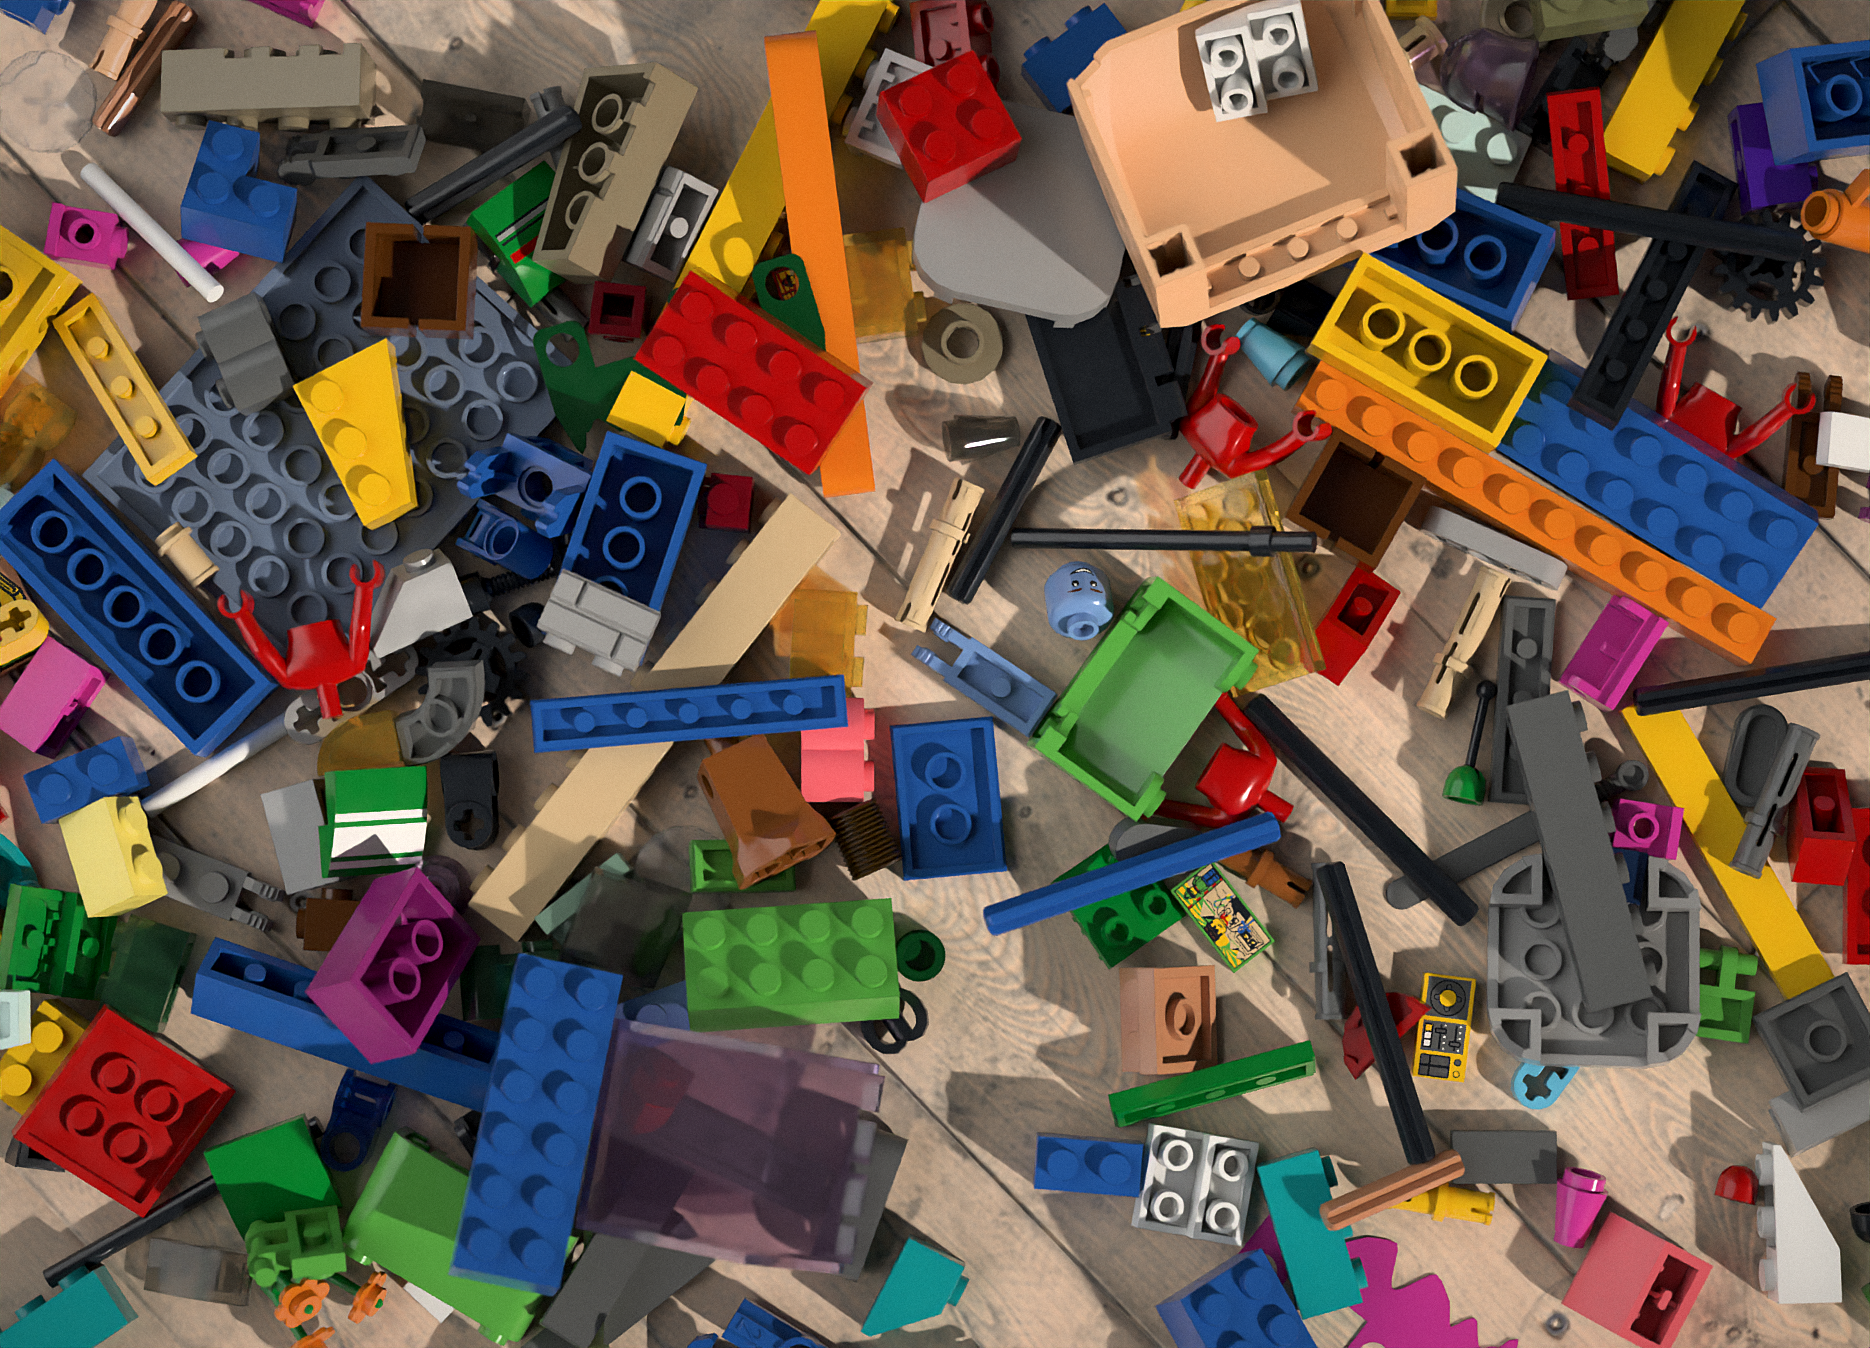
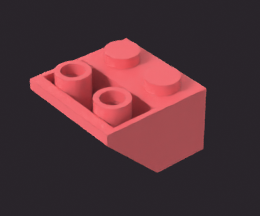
M1609 1211L1561 1304L1641 1348H1671L1713 1265Z

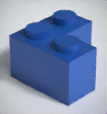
M209 120L180 206L181 238L283 263L296 223L297 189L256 178L260 166L259 132Z

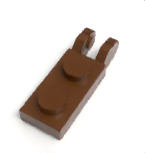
M1796 373L1794 382L1797 385L1792 392L1791 405L1793 407H1801L1806 403L1812 387L1810 373ZM1829 375L1823 391L1824 412L1833 411L1841 413L1842 376ZM1820 413L1794 414L1787 421L1781 489L1818 511V519H1834L1839 468L1816 464Z

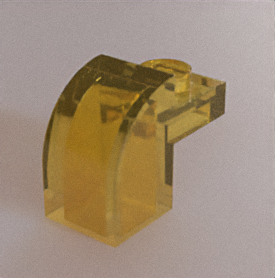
M385 710L359 715L337 725L327 735L319 750L317 776L325 778L324 772L375 769L404 763L394 723L398 712Z

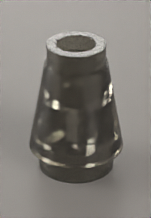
M955 414L953 420L943 421L942 441L948 462L960 461L961 465H965L1012 447H1019L1020 429L1016 416Z

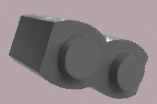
M254 291L197 317L202 331L195 333L197 343L206 360L209 362L215 359L219 366L222 378L216 380V386L228 409L236 406L238 412L248 416L296 394L293 385L299 383V379L282 344L270 312L259 294Z

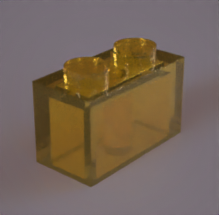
M904 227L843 235L857 344L918 336L917 323L927 321L923 291L913 292L910 272L917 270L915 265L911 264L913 240L906 241Z
M795 588L789 679L844 674L846 698H852L853 687L863 688L865 657L855 656L856 635L866 636L868 605L858 604V592Z

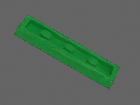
M1308 1040L1109 1094L1108 1099L1115 1127L1121 1128L1312 1076L1316 1073L1315 1054L1311 1041Z

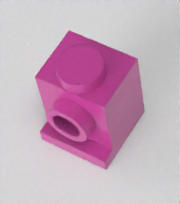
M52 202L43 253L58 262L116 271L117 259H123L127 252L129 231L128 228L123 227L124 220L117 214L65 206L61 203ZM87 226L92 227L94 230L92 240L85 244L80 243L81 229Z
M1621 798L1613 799L1611 811L1616 831L1608 833L1612 847L1648 853L1649 856L1667 860H1676L1684 808ZM1640 818L1646 819L1651 827L1649 835L1643 839L1636 836L1633 830L1634 823Z

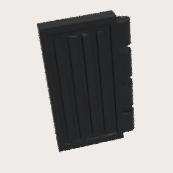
M1126 246L1119 278L1107 307H1104L1093 318L1076 323L1073 328L1053 327V320L1025 314L1074 465L1171 434L1170 423L1189 416L1178 381L1157 386L1155 379L1174 373V369L1162 332L1141 337L1140 330L1158 324V320L1142 284L1125 288V281L1139 277Z

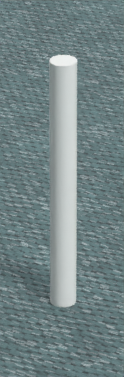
M89 163L82 169L80 177L208 302H214L221 297L224 292L223 286L96 163Z
M305 707L298 709L296 713L299 720L293 725L294 728L297 729L321 714V709L318 708L314 712H308ZM285 712L141 800V805L150 818L157 816L287 735L288 733L284 725Z

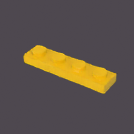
M92 292L51 321L150 483L157 486L198 457L99 296Z

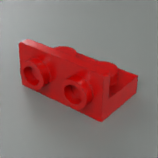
M919 0L910 2L915 60L935 67L973 49L997 92L996 84L1000 79V68L992 51L990 33L994 30V16L987 1Z

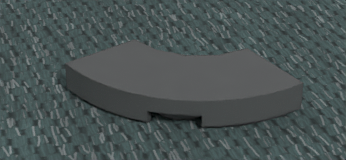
M482 660L436 662L428 668L429 689L423 704L417 709L402 712L394 719L405 767L419 766L439 759L453 749L471 731L477 721L484 699L485 674Z

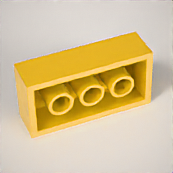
M1365 252L1356 262L1306 350L1311 355L1486 454L1497 448L1548 358L1546 354Z

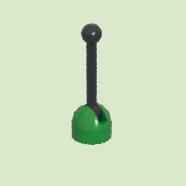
M1489 680L1481 681L1476 687L1479 702L1465 764L1454 768L1445 780L1442 797L1454 802L1474 806H1482L1484 802L1486 780L1475 765L1489 700L1493 699L1497 693L1495 684Z

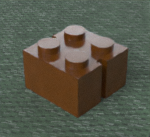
M366 222L360 327L369 335L416 337L418 327L427 338L473 340L478 235L472 227L424 225L423 235L429 243H421L422 234L414 224Z
M1336 427L1327 438L1281 519L1280 524L1292 531H1315L1317 545H1322L1326 539L1333 541L1334 543L1329 552L1370 574L1378 567L1427 478L1387 455L1379 462L1376 469H1373L1367 464L1372 460L1377 450Z

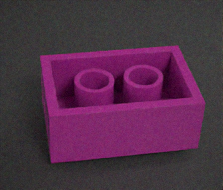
M418 867L374 879L307 988L306 993L371 1064L415 1054L481 938Z

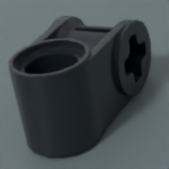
M493 749L449 752L443 755L440 761L447 835L453 843L460 847L476 851L486 849L495 842L500 828L498 810L499 766L496 751ZM471 813L474 814L475 818L484 821V829L475 831V839H472L471 834L461 830L462 823L470 822Z

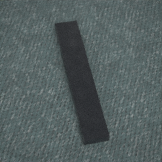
M1693 160L1684 174L1667 210L1721 220L1739 184ZM1651 239L1566 405L1567 407L1611 431L1615 429L1707 248Z

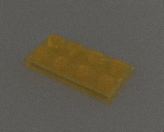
M1266 469L1253 471L1173 500L1182 530L1250 531L1253 525L1275 526L1277 531H1284ZM1189 551L1207 612L1259 649V652L1252 660L1258 665L1257 670L1241 690L1232 686L1230 690L1233 698L1326 669L1291 552H1276L1275 557H1252L1250 552Z

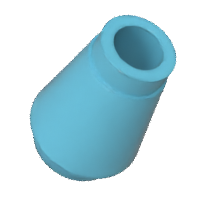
M1255 317L1249 319L1235 336L1239 338L1243 352L1271 387L1278 385L1284 391H1287L1302 377L1312 362V359L1304 353L1306 347L1266 324L1260 323Z

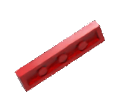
M1599 86L1546 93L1556 191L1610 200ZM1559 222L1567 301L1619 295L1614 232Z

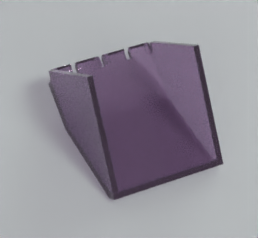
M614 1018L575 1228L744 1265L843 1274L845 1264H853L859 1227L841 1224L842 1214L861 1217L868 1175L850 1172L852 1162L870 1165L877 1123L859 1120L861 1110L879 1113L885 1076L878 1075L880 1064Z

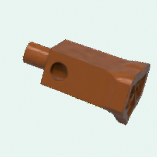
M763 734L754 735L739 742L737 737L703 739L711 756L701 761L696 778L730 847L733 858L732 872L740 890L750 888L786 869L794 867L818 855L831 845L836 835L835 831L827 820L806 802Z

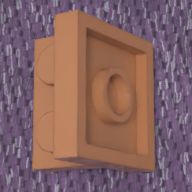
M1215 965L1119 968L1122 1072H1140V1075H1162L1194 1072L1218 1065Z

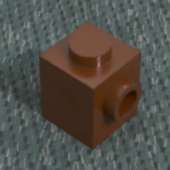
M321 888V898H306V908H299L296 918L297 939H304L303 950L331 951L361 900H352L353 890Z

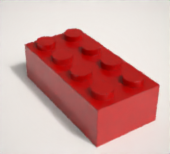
M701 267L691 269L634 357L635 360L809 476L818 469L873 385L872 381Z

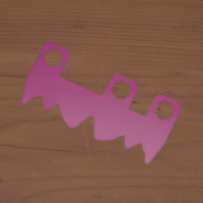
M1269 1214L1238 1254L1262 1248L1264 1253L1275 1261L1277 1267L1276 1275L1283 1285L1288 1279V1275ZM1364 1237L1345 1242L1350 1259L1360 1257L1368 1282V1287L1359 1289L1363 1303L1349 1307L1365 1319L1367 1323L1347 1348H1361L1364 1344L1370 1342L1379 1343L1385 1348H1480L1478 1345L1477 1320L1475 1318L1466 1319L1452 1327L1450 1326V1301L1442 1281L1436 1274L1428 1275L1401 1289L1395 1290L1392 1288V1275L1398 1252L1397 1243L1388 1239ZM1518 1339L1509 1340L1499 1348H1517Z

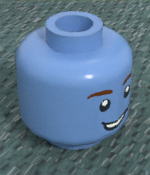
M1069 562L1058 568L1046 581L1044 594L1048 623L1056 633L1075 640H1088L1100 634L1111 624L1114 618L1113 598L1110 580L1103 570L1086 562Z

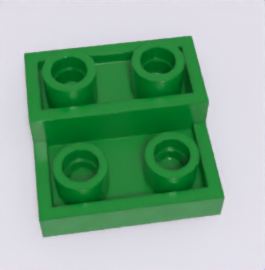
M305 1113L209 1147L204 1151V1156L217 1188L244 1242L249 1226L254 1221L263 1220L267 1223L285 1221L284 1212L331 1205H337V1209L344 1206L327 1159L321 1156Z

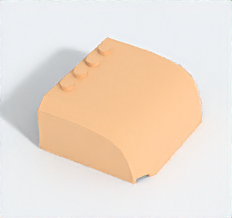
M1210 0L1108 40L1093 55L1094 60L1075 80L1071 78L1067 82L1074 114L1092 167L1161 328L1188 326L1357 259L1363 252L1369 254L1428 231L1455 212L1457 166L1379 0H1300L1317 74L1319 91L1267 100V113L1216 122L1195 36V30L1225 14L1264 0Z

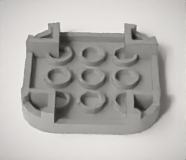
M1001 100L1022 138L1016 161L925 204L921 201L912 241L911 264L915 265L920 279L934 292L933 297L952 304L953 298L1053 320V327L1073 328L1076 323L1093 318L1104 307H1107L1119 278L1125 244L1092 167L1076 117Z
M1543 853L1522 856V859L1504 869L1495 884H1493L1488 906L1487 1017L1490 1033L1500 1048L1519 1062L1537 1066L1647 1069L1665 1066L1681 1056L1698 1033L1701 1018V904L1698 889L1694 888L1686 874L1670 864L1667 859L1649 855L1647 857L1641 903L1638 906L1644 933L1636 936L1641 954H1650L1656 969L1658 984L1650 986L1653 996L1586 1014Z

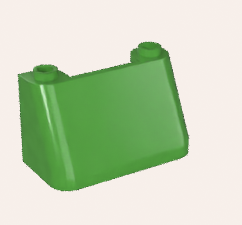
M1159 576L1148 577L1133 593L1030 737L1027 746L1133 821L1137 822L1142 814L1149 818L1157 810L1167 794L1160 788L1164 781L1163 775L1221 694L1226 693L1232 686L1241 690L1248 683L1258 668V665L1252 660L1259 652V649Z
M404 1126L396 1130L341 1231L343 1242L346 1244L344 1247L345 1254L365 1266H370L372 1261L378 1263L481 1324L478 1332L489 1340L505 1346L508 1339L519 1342L547 1295L448 1275L470 1170L446 1157L448 1153L439 1148L429 1153L428 1151L431 1147L426 1144L428 1138L410 1127ZM573 1223L564 1265L584 1233L582 1228Z

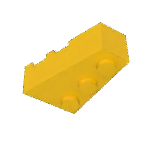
M387 338L293 385L363 525L372 531L419 508L410 443L408 442L403 396L400 391L396 349Z

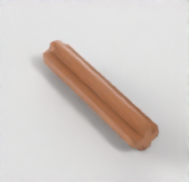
M178 0L171 3L93 116L92 123L98 129L111 137L119 135L161 74L162 50H177L197 22L198 15L192 8Z
M1445 1150L1436 1154L1428 1162L1408 1166L1323 1203L1319 1207L1320 1216L1328 1230L1337 1231L1462 1176L1465 1172L1464 1164L1456 1150Z

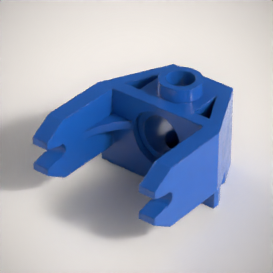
M507 433L503 446L477 450L465 462L464 467L470 469L467 477L458 481L457 487L461 494L471 499L496 494L522 507L520 513L524 517L536 522L535 527L538 533L548 538H553L572 532L593 474V460L549 438ZM544 474H547L552 481L553 489L550 495L543 489L542 479Z

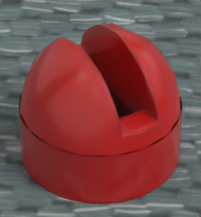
M1732 1165L1722 1171L1718 1178L1714 1195L1755 1206L1759 1193V1180L1750 1168Z

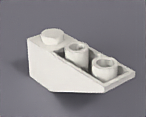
M1762 1142L1763 1154H1757L1755 1158V1174L1759 1180V1186H1764L1765 1207H1758L1757 1210L1758 1234L1760 1238H1766L1767 1259H1760L1759 1262L1761 1290L1768 1291V1299L1778 1304L1842 1302L1840 1248L1782 1146L1773 1142Z

